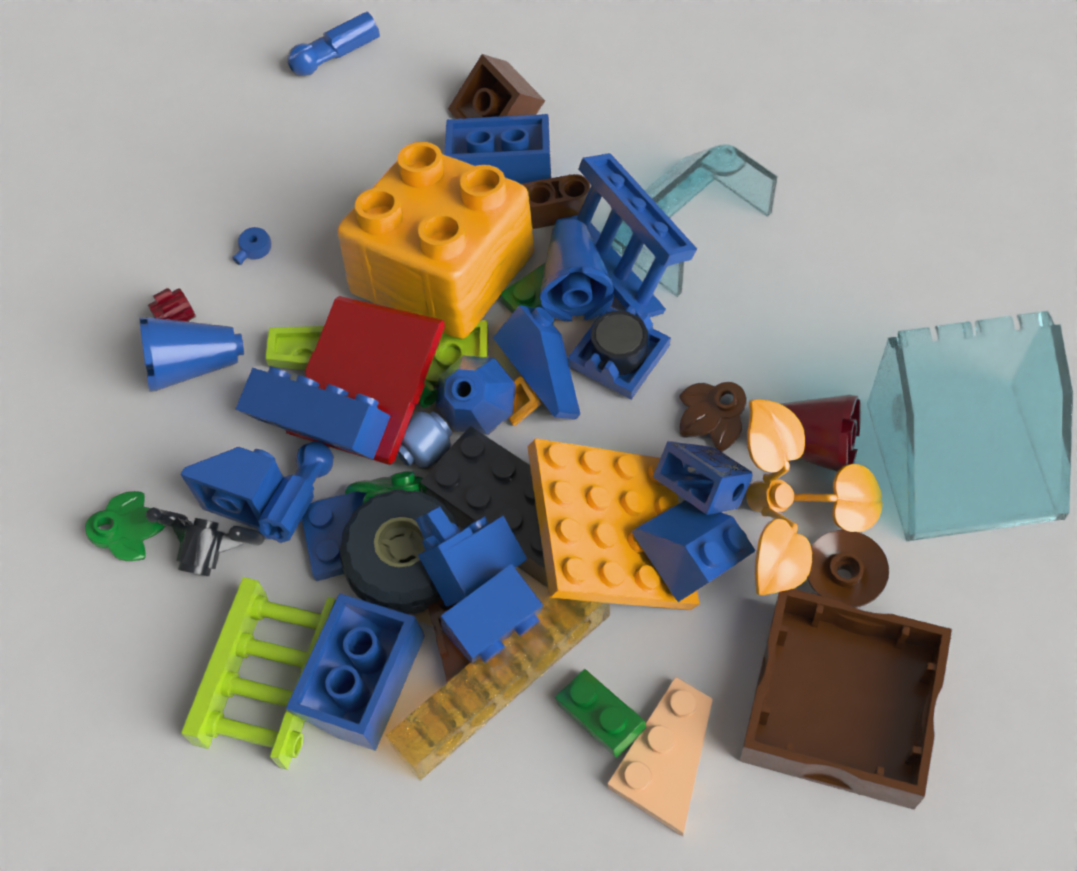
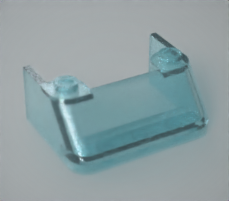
M721 144L684 157L649 186L645 192L671 218L711 182L716 180L768 217L773 210L778 176L736 147ZM622 221L611 245L622 255L633 234L624 221ZM645 244L635 265L647 273L655 257ZM684 262L667 266L659 282L677 297L682 293Z

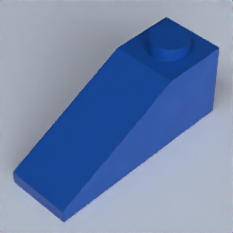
M519 305L494 335L493 339L554 418L576 420L580 416V409L562 335L552 324L554 319L546 310L541 307L531 308Z

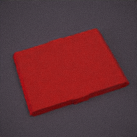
M338 296L333 301L316 348L312 352L307 364L304 377L320 384L318 388L325 390L327 384L349 392L348 398L355 399L358 393L379 402L377 409L390 415V419L375 457L371 460L391 465L396 459L415 405H418L424 389V381L445 328L444 320ZM285 430V431H286V434H289V435H292V436H296V437H299V438H302V439H305V440H309V441H312V442H313V441H317V440H314V439H311V438H308V437L299 435V434H297V433H294V432ZM324 443V444L327 445L328 447H332V448H335V449H338V450H341V451H345V452H348V453H351V454H355V453L346 451V450H344V449H341V448H338V447H335V446H332V445H329V444Z

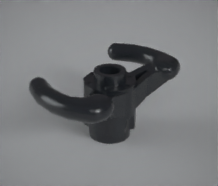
M155 507L149 508L145 514L148 521L173 528L180 542L176 559L179 562L178 570L210 576L211 569H216L220 553L243 544L259 546L265 539L260 531L233 526L229 529L228 533L217 531L218 522L195 517L193 524L184 514Z

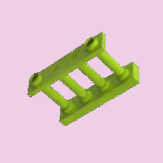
M243 577L181 734L192 745L209 749L213 737L216 738L219 734L273 748L270 754L272 760L279 768L288 770L291 759L297 758L302 748L303 733L301 731L305 720L286 710L280 730L275 731L224 718L223 711L228 698L233 697L234 694L287 707L294 691L239 678L238 672L242 661L251 655L300 667L302 669L297 680L298 683L336 599L327 597L321 614L268 601L267 594L258 580ZM265 617L315 629L308 652L254 639L253 633L258 620L261 621Z

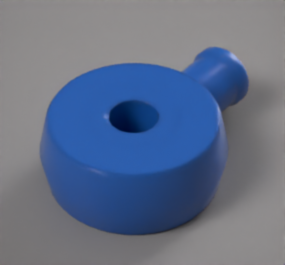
M259 227L244 230L238 238L240 251L232 259L238 265H242L247 258H263L271 250L270 236L264 229Z

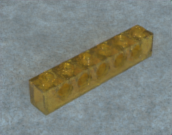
M547 597L542 602L541 612L536 615L540 620L536 626L520 637L516 631L502 641L505 648L486 663L479 658L474 663L467 665L388 732L386 737L393 750L418 780L421 781L610 616V603Z

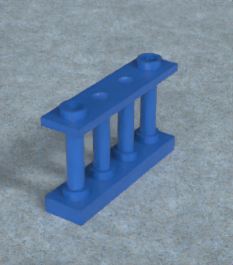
M611 153L583 157L578 170L589 181L591 187L579 214L557 219L555 225L566 219H576L583 222L587 226L613 282V294L625 308L629 306L634 307L638 317H641L643 313L648 314L649 317L664 314L666 308L653 293L667 266L692 260L697 248ZM603 197L612 210L600 233L591 223V220ZM622 221H624L633 234L621 257L611 245ZM645 244L655 258L642 282L632 268Z

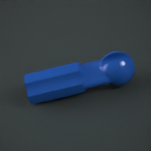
M368 11L323 33V37L309 44L295 45L288 54L290 69L297 75H312L319 65L332 58H340L380 37L374 18Z
M313 441L304 444L298 449L296 455L298 469L294 475H288L282 479L258 520L260 524L258 530L267 539H273L279 543L291 539L314 498L313 483L316 478L327 475L333 467L334 456L330 447L322 442Z

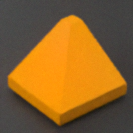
M522 375L514 380L516 383L513 415L509 418L514 426L543 404Z

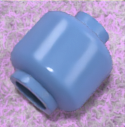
M416 412L411 416L397 456L407 466L414 463L420 468H428L450 449L451 441L449 437L452 435V431L437 413Z

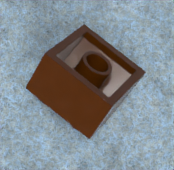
M481 54L448 107V110L456 119L536 115L545 100L508 61Z

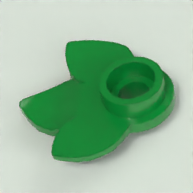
M404 471L393 474L391 477L356 481L346 487L345 495L352 492H365L364 504L369 498L377 494L390 492L391 490L403 489L406 491L415 490L422 492L420 482L423 478L415 476L413 471Z
M129 491L115 496L109 501L105 510L90 516L85 525V532L92 544L99 548L109 549L115 558L123 561H140L146 557L143 541L157 535L167 526L148 521L145 514L149 507H144L145 494L139 491ZM112 525V528L109 530H101L99 527Z

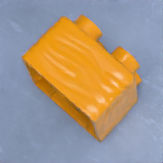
M415 142L405 146L399 152L397 161L374 187L362 192L357 197L355 207L340 222L337 229L349 291L352 294L367 299L374 304L442 319L445 324L443 333L464 339L473 331L535 251L529 195L525 186L505 178L503 172L497 167L491 165L474 166L441 153V150L436 145L429 142Z

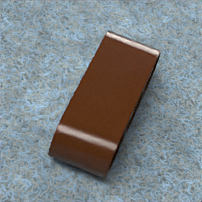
M570 174L522 183L529 195L532 229L553 226L557 219L578 215L590 189L589 181L582 175Z

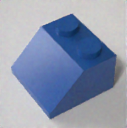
M242 447L233 448L184 467L180 474L203 510L255 529L260 527L258 520L284 478L277 466L276 459L270 453L261 449L250 451Z
M686 500L632 531V534L677 602L700 589L756 551L733 516L722 512L707 515Z
M511 563L442 614L441 629L471 664L479 658L486 663L505 648L502 643L505 638L515 631L520 637L540 622L536 615L541 612L543 604Z

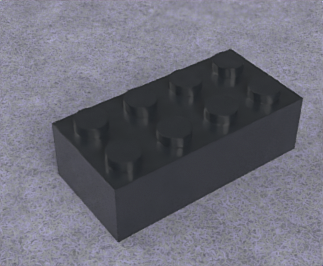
M469 426L421 480L422 491L444 504L445 508L453 514L458 526L462 529L484 516L488 523L504 516L528 559L517 567L548 588L530 465L472 426Z

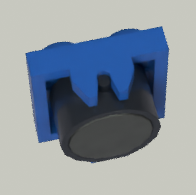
M632 306L627 307L624 311H618L609 307L604 313L599 315L567 358L568 364L572 369L632 400L669 348L671 337L653 329V323L648 314L643 313L641 317L636 316L635 309Z

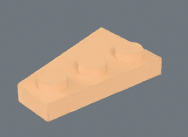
M675 677L646 722L647 728L636 738L608 782V789L683 836L713 699Z

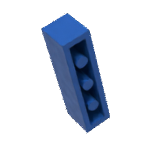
M272 366L269 367L268 372L252 367L235 410L258 421L374 459L390 419V415L377 409L379 404L377 400L358 393L355 399L348 398L349 392L327 384L325 390L318 388L320 385L318 382L298 375L296 381L290 379L291 374Z

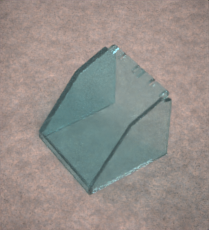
M1049 311L1018 314L1020 330H1015L1014 321L1011 316L976 320V336L973 334L971 322L967 321L935 326L938 341L934 342L932 341L929 327L898 331L897 337L888 338L867 407L906 542L1065 520L1070 512L1073 388L1061 324H1054Z

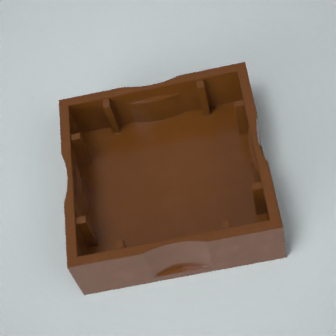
M795 589L780 591L775 604L739 761L914 810L925 797L935 738L934 709L944 683L952 629L891 613L883 614L863 611L839 600Z

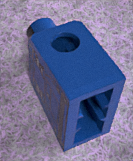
M667 441L653 475L654 479L707 515L737 509L753 477L752 471L716 448ZM688 467H693L696 470L689 472Z

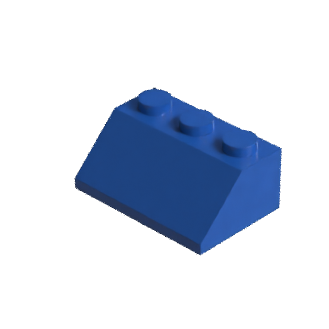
M549 115L447 119L444 155L474 166L491 165L497 167L503 172L505 178L520 184L551 178Z
M339 593L287 704L286 710L336 738L376 751L425 637L416 617Z

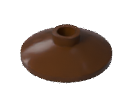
M835 530L820 536L811 545L812 565L807 580L817 595L839 600L856 608L873 602L885 589L889 578L887 557L882 548L865 534L857 531ZM841 569L847 570L851 573L852 577L850 579L842 578L838 575L837 571Z

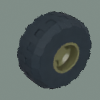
M400 489L377 494L369 498L367 502L359 506L352 513L342 532L340 557L345 578L359 599L405 614L423 612L428 609L429 605L441 599L440 594L418 557V554L425 551L422 543L425 539L416 519L440 506L451 524L455 523L459 528L453 514L445 508L444 504L426 495V493Z

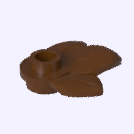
M723 382L716 386L707 383H696L687 387L679 395L680 400L689 407L683 413L680 421V434L682 437H697L710 433L715 447L721 452L732 446L742 432L740 415L747 405V397L741 386L733 382ZM724 395H732L734 399L730 404L724 405L720 403Z

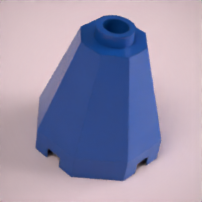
M463 355L439 375L436 408L455 431L465 432L469 426H472L482 434L489 435L498 425L513 415L516 383L495 358ZM471 389L470 394L466 396L467 390Z

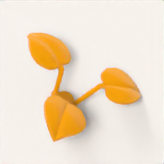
M756 399L749 401L748 452L757 468L773 473L764 474L763 480L751 483L747 489L746 499L753 511L761 512L764 517L773 518V520L766 524L760 534L755 560L756 594L769 595L790 590L802 584L809 575L812 565V550L809 541L803 535L796 534L798 526L795 522L778 512L787 510L793 501L834 502L832 518L835 525L848 532H862L877 522L882 512L883 502L881 500L882 493L875 476L868 468L859 464L843 466L836 473L833 480L834 494H794L791 486L785 481L776 480L789 471V461L796 460L802 456L805 448L804 430L796 415L785 406L769 400Z

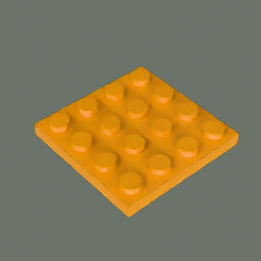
M537 438L527 446L550 598L692 610L700 604L697 590L677 602L632 534V531L679 504L678 495L653 478L660 458Z

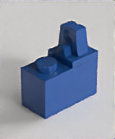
M440 506L416 519L425 539L422 541L425 551L418 554V557L446 607L463 600L511 563L516 568L528 560L504 516L489 523L484 516L467 525L461 531L455 523L451 524Z

